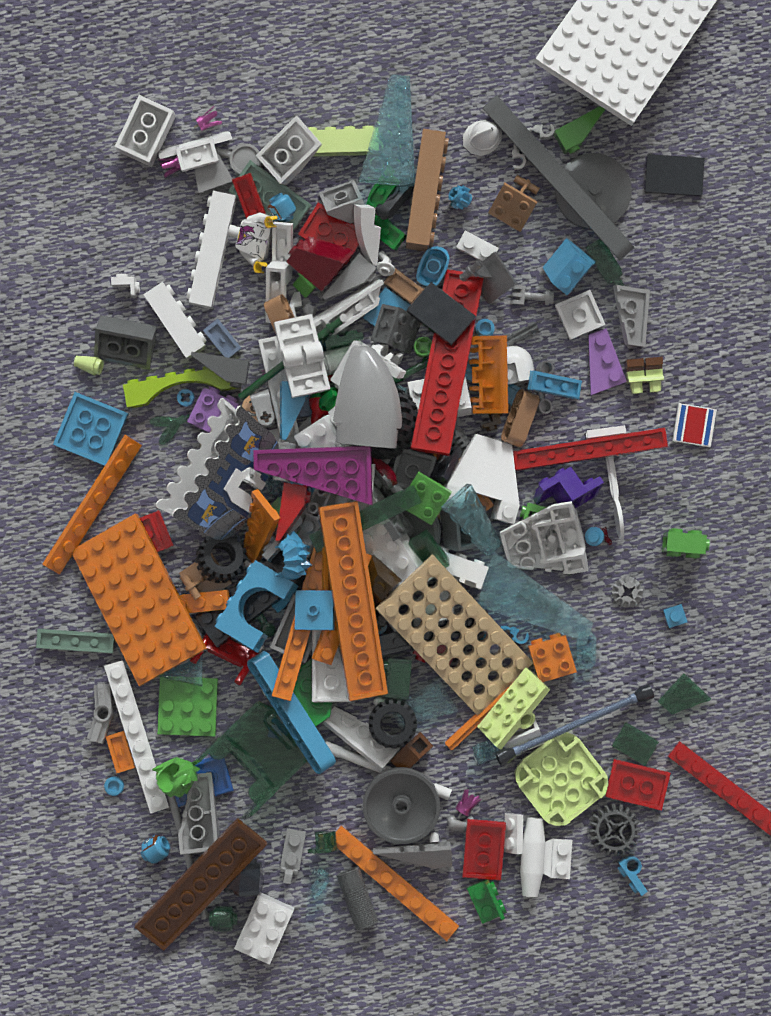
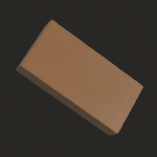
M396 268L394 274L388 276L384 281L388 288L409 304H412L424 290Z

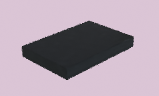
M647 154L645 193L702 197L705 158Z
M432 282L407 309V313L450 346L457 341L476 319L474 314Z

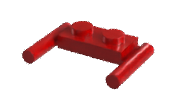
M206 633L202 640L207 648V652L242 668L234 681L237 685H241L250 671L247 661L259 653L230 639L218 648ZM203 652L190 658V661L196 664Z

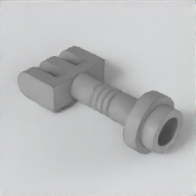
M514 285L512 288L513 290H520V293H512V297L519 298V300H511L512 305L524 306L525 300L545 301V305L553 304L554 292H551V290H546V294L526 292V286Z

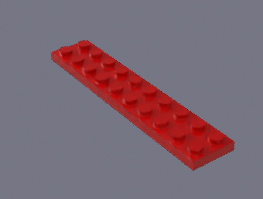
M447 269L442 291L477 318L484 278L470 276L463 282L459 278V275L463 273L462 271ZM476 319L452 346L436 334H433L411 450L450 456Z

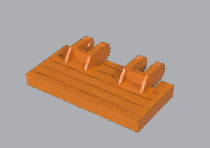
M507 335L472 336L471 345H478V347L471 348L470 352H479V360H469V364H479V367H472V383H479V386H469V390L479 391V398H470V402H479V405H473V414L508 413Z

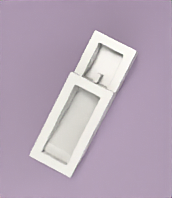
M354 204V224L360 249L364 257L370 263L377 266L381 227L374 224L375 208L370 205Z

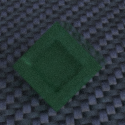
M315 832L316 847L307 849L308 853L337 851L336 832Z

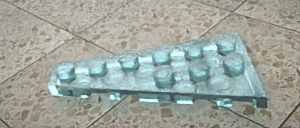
M391 75L358 182L413 186L415 184L410 76Z

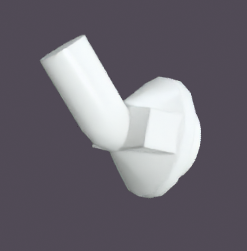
M384 251L379 252L378 257L382 262L377 264V271L383 276L393 275L395 268L391 264L390 258Z

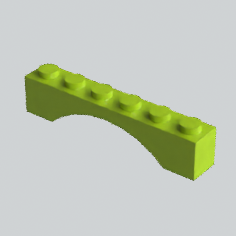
M205 366L202 367L203 370L195 371L194 368L186 369L183 374L176 375V372L166 373L165 377L161 378L149 376L146 377L145 381L140 382L138 379L128 380L127 384L123 385L128 409L148 406L161 392L184 383L206 384L221 391L239 388L231 387L230 383L221 379Z

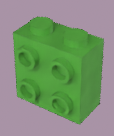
M671 528L668 529V532L663 533L662 552H667L666 556L678 557L681 554H686L685 558L697 559L700 558V555H705L706 551H709L710 540L707 539V535H702V531L690 530L688 533H683V529Z

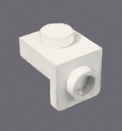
M116 274V277H111V285L114 288L130 287L131 297L137 298V293H140V283L136 282L135 277H128V274Z

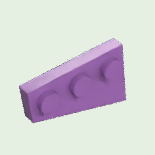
M607 328L588 335L590 396L626 383L625 375Z

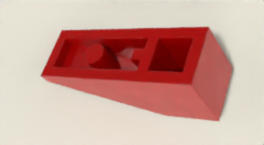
M284 483L279 513L280 520L276 534L277 543L286 538V535L306 509L307 503H310L312 492L309 491L308 486Z

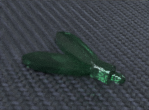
M182 415L178 418L157 416L150 419V424L154 426L167 427L160 436L159 443L161 445L168 443L180 425L187 422L190 415Z

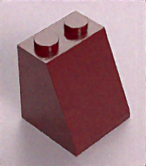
M309 236L304 241L301 239L288 252L290 257L286 262L319 290L323 291L355 251Z

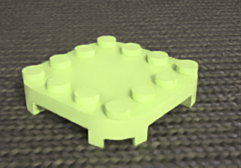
M568 732L544 742V744L523 758L514 772L515 780L525 796L547 823L555 826H565L571 823V820L606 794L608 787V777L605 771L581 740Z

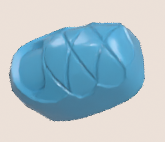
M435 246L426 250L421 258L416 274L419 283L428 286L430 282L436 286L440 283L449 265L450 257L446 249Z

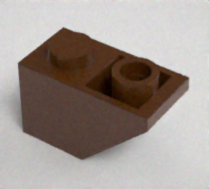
M419 732L390 762L396 768L404 767L411 769L433 748V745Z

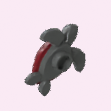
M372 457V464H375V488L380 490L385 497L392 493L396 498L401 499L404 495V490L397 485V478L392 468L384 461Z

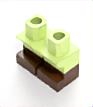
M663 357L628 359L624 362L627 384H630L632 394L643 393L642 383H649L651 393L661 391V381L664 380L662 369Z

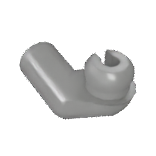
M450 817L447 820L448 828L452 831L464 832L466 831L467 819L460 821L455 817Z

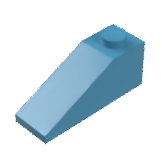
M288 381L280 382V440L287 439L305 402V397H308V395L292 398Z

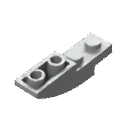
M316 488L311 496L310 503H308L303 513L307 516L298 533L302 542L310 546L308 552L311 554L317 541L322 542L323 540L318 507L334 505L336 494Z

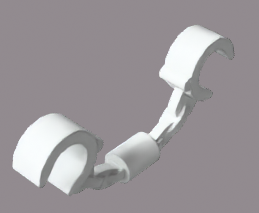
M542 124L541 126L535 125L533 128H527L530 132L539 133L540 138L547 139L554 134V126L552 124L550 125L551 132L549 134L543 133ZM514 144L512 159L520 158L523 163L520 166L513 165V168L520 170L524 168L526 159L525 155L520 154Z

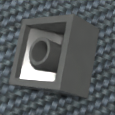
M485 506L453 507L441 511L444 548L459 552L488 543Z

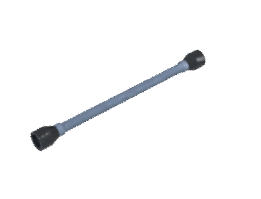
M649 684L639 687L628 698L626 697V699L624 698L615 702V704L608 705L604 709L593 712V714H588L562 726V728L559 727L542 735V737L539 736L533 739V741L530 740L519 746L498 750L495 752L497 761L500 766L510 763L521 752L599 717H603L608 713L610 714V712L619 710L621 707L630 705V703L646 702L653 699V690Z

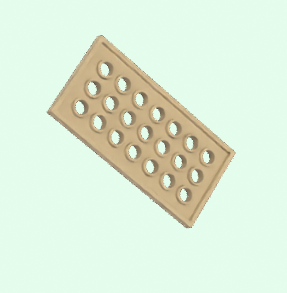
M433 554L376 607L380 614L477 716L504 692L525 668H529L533 664L529 657ZM435 577L436 584L433 587H428V579ZM416 591L422 592V597L419 600H413V594ZM443 591L449 592V597L446 600H440V594ZM403 604L408 605V611L400 614L398 611L399 607ZM433 604L435 606L434 612L427 614L425 611L426 607ZM460 604L462 607L461 611L458 614H454L452 608ZM414 618L421 619V623L418 627L411 626V622ZM441 618H447V625L444 627L438 626ZM468 618L474 619V624L471 627H465V621ZM432 631L433 638L429 641L424 640L425 633ZM459 631L460 637L455 641L451 640V634ZM481 631L486 632L484 640L477 639V635ZM468 644L472 645V651L465 654L463 648ZM497 644L499 646L498 651L491 654L490 647ZM439 645L446 646V650L442 654L437 653ZM452 658H458V664L455 667L449 666ZM484 658V665L477 667V659ZM505 658H510V665L503 667L502 661ZM465 671H470L471 673L468 680H462V674ZM491 671H496V678L489 680L488 674ZM482 684L483 690L480 693H474L475 686Z

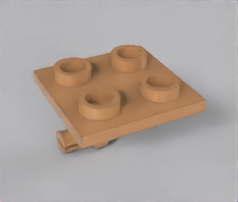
M517 175L513 182L523 188L519 191L504 183L488 213L521 232L537 204V201L525 195L524 191L527 189L536 195L540 187L530 183L531 180H525Z
M211 553V556H212L213 561H214L217 565L220 566V564L218 563V561L215 559V557H214L213 554ZM195 562L179 573L180 579L186 586L185 590L190 592L194 600L198 599L202 592L220 591L232 584L230 580L226 583L222 581L215 583L213 579L211 582L208 581V576L205 575L203 577L201 575L202 570L198 571V563Z

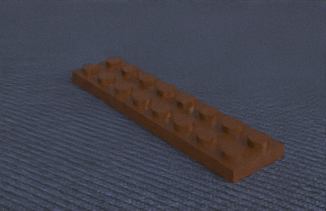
M237 818L139 919L134 928L164 951L266 847L267 841Z

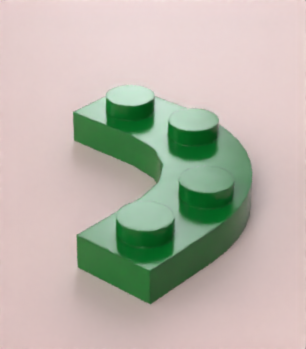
M385 170L371 189L366 205L374 208L378 204L383 205L388 197L393 195L401 182ZM375 215L374 224L381 227L380 240L397 251L407 235L393 225L389 219L382 220L380 216Z

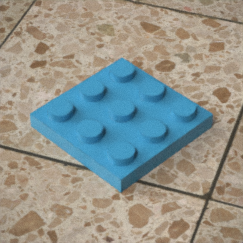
M74 392L53 445L105 466L114 451L129 414Z

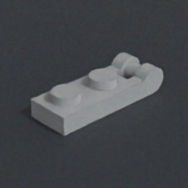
M301 516L297 520L293 528L290 530L288 535H290L292 531H295V533H297L301 529L304 523ZM276 540L273 543H268L263 549L264 553L262 556L269 562L281 551L280 548H275L279 544Z

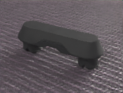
M410 178L399 179L401 183L397 186L394 194L389 196L383 205L378 204L375 207V215L380 216L382 220L392 218L414 191L415 184Z

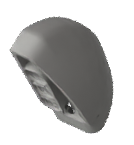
M355 345L352 347L347 358L338 389L333 421L341 424H337L335 442L396 448L397 429L402 427V414L395 382L385 362L374 348Z

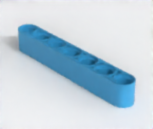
M262 651L248 660L247 666L314 772L321 774L336 763L334 755L294 692L291 701L272 696L279 669L271 656L266 651Z

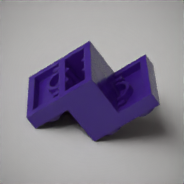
M572 467L566 470L562 468L552 478L546 477L538 483L539 486L535 490L536 493L533 500L538 505L553 496L557 503L572 501L576 509L597 497L604 481L599 476L596 479L590 478L582 483Z

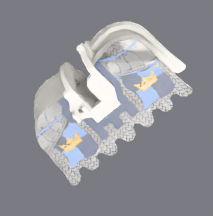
M221 398L217 404L221 415L219 417L210 416L207 420V424L211 428L210 433L202 432L198 435L197 441L201 444L200 449H190L187 453V458L191 462L190 465H182L177 469L180 482H170L167 485L170 498L167 500L159 499L156 503L157 508L172 514V517L191 525L216 540H224L236 534L244 525L248 515L251 514L249 506L252 503V497L239 488L241 482L243 481L262 491L266 485V479L270 476V474L254 470L253 450L279 449L274 435L256 421L242 406H238L235 409L224 398ZM232 414L234 424L226 425V419H229V415ZM225 428L228 440L225 442L217 441L214 445L216 452H212L211 446L213 441Z

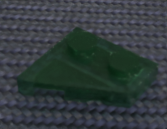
M683 673L657 702L670 714H675L695 705L708 702L711 698Z

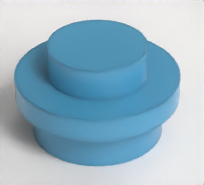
M482 319L478 321L476 333L479 336L493 335L495 326L491 320Z
M591 527L585 533V540L591 546H598L604 540V533L598 527Z

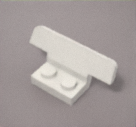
M230 132L215 134L162 149L158 155L160 159L177 155L181 170L185 172L219 162L215 144L231 140L232 136Z

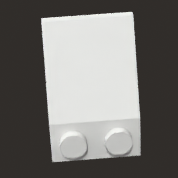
M295 116L256 157L280 184L287 185L301 172L321 147L322 143L301 119Z

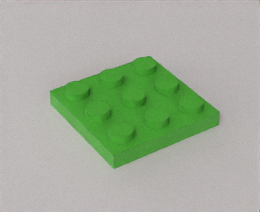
M160 676L157 734L216 736L218 678Z

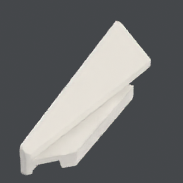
M376 279L315 316L313 320L317 334L326 327L327 323L331 324L339 317L343 324L334 330V334H329L334 336L378 306L380 288L384 284L383 280Z

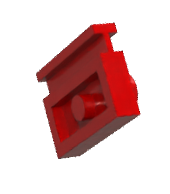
M160 510L140 518L157 553L174 546Z

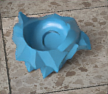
M292 531L290 535H286L287 538L275 546V548H280L283 551L285 564L282 572L276 574L275 577H285L289 580L306 575V570L312 566L307 559L311 554L308 552L310 546L305 545L295 531Z

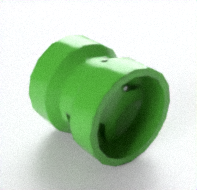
M420 337L415 341L414 352L417 356L422 358L429 356L432 344L431 339Z

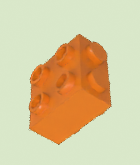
M560 632L549 635L550 639L542 641V638L532 640L531 645H528L536 676L542 682L577 672L566 635L561 636Z

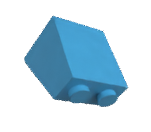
M566 238L543 266V269L552 284L568 295L575 289L596 261Z

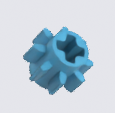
M460 185L453 187L448 195L449 200L452 201L450 205L456 209L468 207L472 201V195L469 194L470 189L464 185L462 187Z

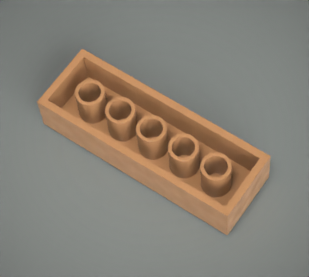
M423 129L406 249L426 252L429 247H433L435 232H431L432 228L436 229L438 215L434 213V210L439 209L440 195L437 194V191L442 189L443 176H440V172L444 173L446 157L442 156L447 154L449 138H445L446 132Z

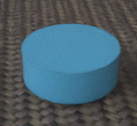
M117 776L108 778L104 784L106 793L111 796L121 794L124 790L123 780Z

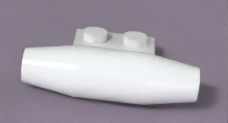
M527 817L523 834L520 877L522 896L538 897L543 874L550 878L570 879L572 840L552 838L545 841L542 818Z

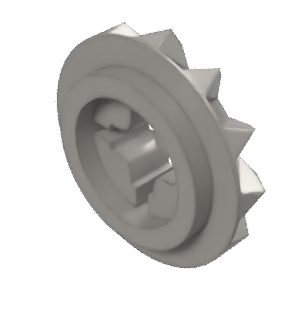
M623 577L613 585V599L622 607H633L642 599L643 589L640 582L635 578ZM624 587L628 589L634 587L631 592L632 598L628 595L621 597L625 592Z

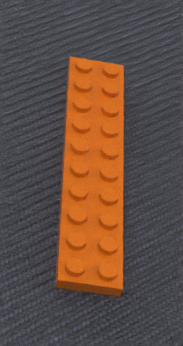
M358 501L318 507L348 699L353 701L388 694Z

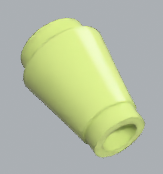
M76 356L74 367H78L92 375H100L104 367V361L99 357Z

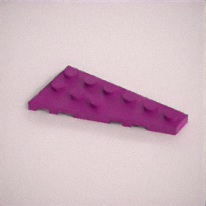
M371 446L253 450L254 470L373 505Z

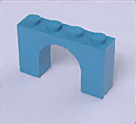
M255 560L247 568L245 578L238 583L234 596L228 599L226 609L217 617L215 627L258 653L268 636L249 625L245 620L243 610L246 600L256 592L268 591L289 602L298 586L285 577H275L278 574L277 572Z

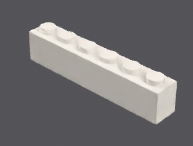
M213 191L212 196L209 195L207 207H209L208 214L204 215L203 219L205 230L204 233H200L199 244H201V248L195 255L197 266L196 270H192L191 281H193L192 288H188L187 299H189L190 305L213 309L229 237L228 229L232 223L235 210L236 195Z

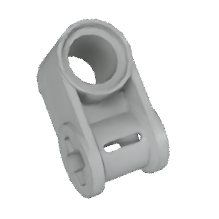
M269 390L252 393L250 398L258 422L265 428L272 427L276 420ZM265 414L271 417L269 422L266 423L264 420H261Z

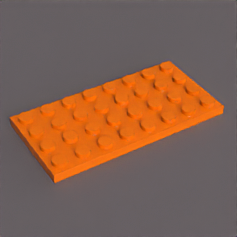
M133 514L79 545L71 552L138 686L150 682L207 649L138 514Z

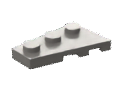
M614 285L613 290L624 344L627 346L645 347L650 290Z

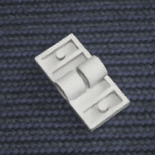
M312 314L274 322L291 397L296 398L330 390L324 365L323 349L320 341H318Z

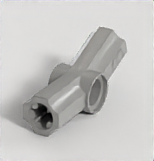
M110 684L94 685V718L87 739L101 744L104 743L110 722L115 716ZM103 708L108 710V716L105 719L100 715Z

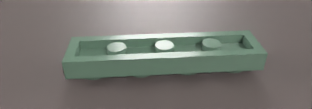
M37 629L36 648L114 653L115 638L113 634Z

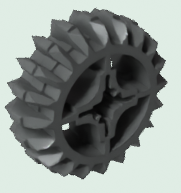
M614 803L611 804V810H609L607 805H604L605 812L598 808L597 811L600 813V816L592 815L596 822L589 821V824L594 826V828L588 829L589 833H594L589 838L590 840L597 839L593 844L594 847H598L601 844L599 851L603 852L606 848V855L608 856L611 854V850H613L614 856L618 855V850H620L622 855H625L624 848L632 851L629 844L637 845L633 838H640V835L635 834V831H641V828L634 825L640 822L638 819L632 820L636 814L633 812L628 815L630 808L627 807L623 811L622 804L618 806V810ZM618 814L625 818L618 822H612L608 816ZM604 820L607 829L603 833L604 835L600 837L599 827ZM609 822L615 827L619 826L617 831L620 837L617 834L610 833L612 829ZM629 823L630 833L628 838L625 839L622 831L626 824ZM617 838L621 844L608 845L604 842L607 839Z

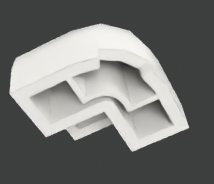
M519 346L507 347L508 385L528 383L530 371L534 370L530 354Z

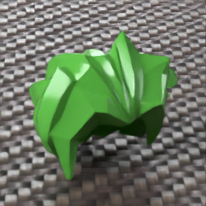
M178 757L172 758L152 769V771H156V782L159 789L169 797L175 795L179 798L184 793H188L194 781H198L197 772L200 770L190 761Z

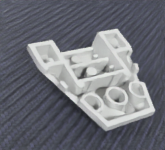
M572 501L553 504L500 531L509 567L533 570L534 567L543 568L546 572L560 570L563 571V574L588 571L585 541L577 509L574 508Z

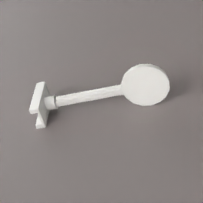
M625 425L587 430L586 440L626 434ZM605 457L610 492L614 500L616 530L619 539H624V523L621 506L618 501L619 490L614 457Z

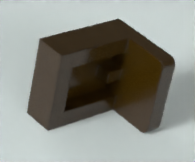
M488 413L490 422L482 424L480 426L481 430L486 429V432L498 429L497 426L502 424L500 418L502 413Z

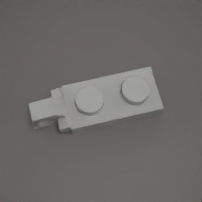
M287 828L280 865V872L285 873L283 883L291 884L293 874L298 875L306 831Z

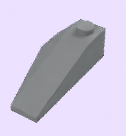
M212 772L197 774L198 781H194L191 789L188 791L181 828L178 834L180 855L203 854L220 837Z
M450 841L373 848V854L429 868H437V871L449 870L448 867H452Z

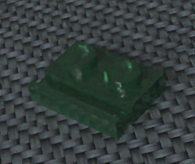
M625 722L611 746L645 766L659 741Z

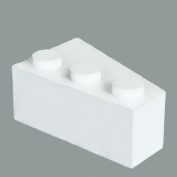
M438 546L434 556L458 582L477 589L482 588L489 568L484 566L485 562L474 559V561L467 560L466 555L457 552L456 555L448 553L449 549Z

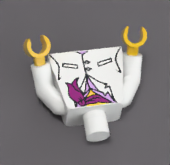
M263 213L254 214L243 220L240 227L230 225L228 229V236L237 238L235 247L239 249L240 254L253 266L256 273L264 274L262 266H268L266 262H261V260H265L268 256L272 240V228L277 227V225L273 224V220L277 219V216H269Z

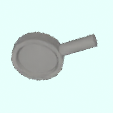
M240 144L232 152L215 147L217 155L228 158L231 168L238 175H240L250 160L261 167L262 162L256 157L259 150L251 144Z

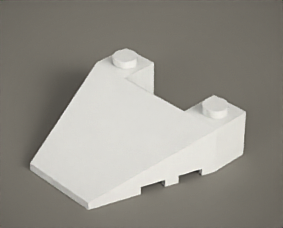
M475 434L462 453L463 455L456 464L451 477L447 482L442 483V486L452 491L444 505L461 508L465 491L495 499L491 519L515 524L520 505L512 444Z

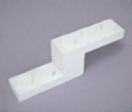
M273 223L277 227L272 228V261L266 267V301L281 294L286 298V285L292 279V266L286 261L290 257L288 252L293 247V223ZM266 313V322L271 323Z

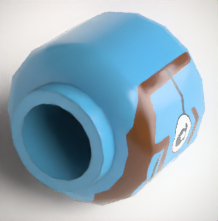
M279 193L269 200L268 210L272 216H277L275 221L283 220L286 223L294 218L293 214L296 211V206L289 195Z
M154 835L142 843L141 856L145 861H149L152 864L158 863L169 855L170 844L164 836Z

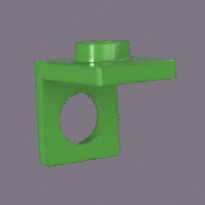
M298 273L300 277L293 283V286L306 298L316 286Z

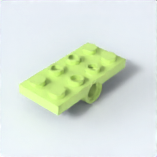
M525 668L477 727L501 750L519 727L527 729L532 726L535 721V715L532 712L550 689L531 670Z

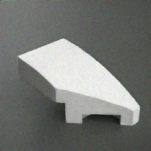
M294 292L290 301V307L295 318V309L302 308L300 292Z

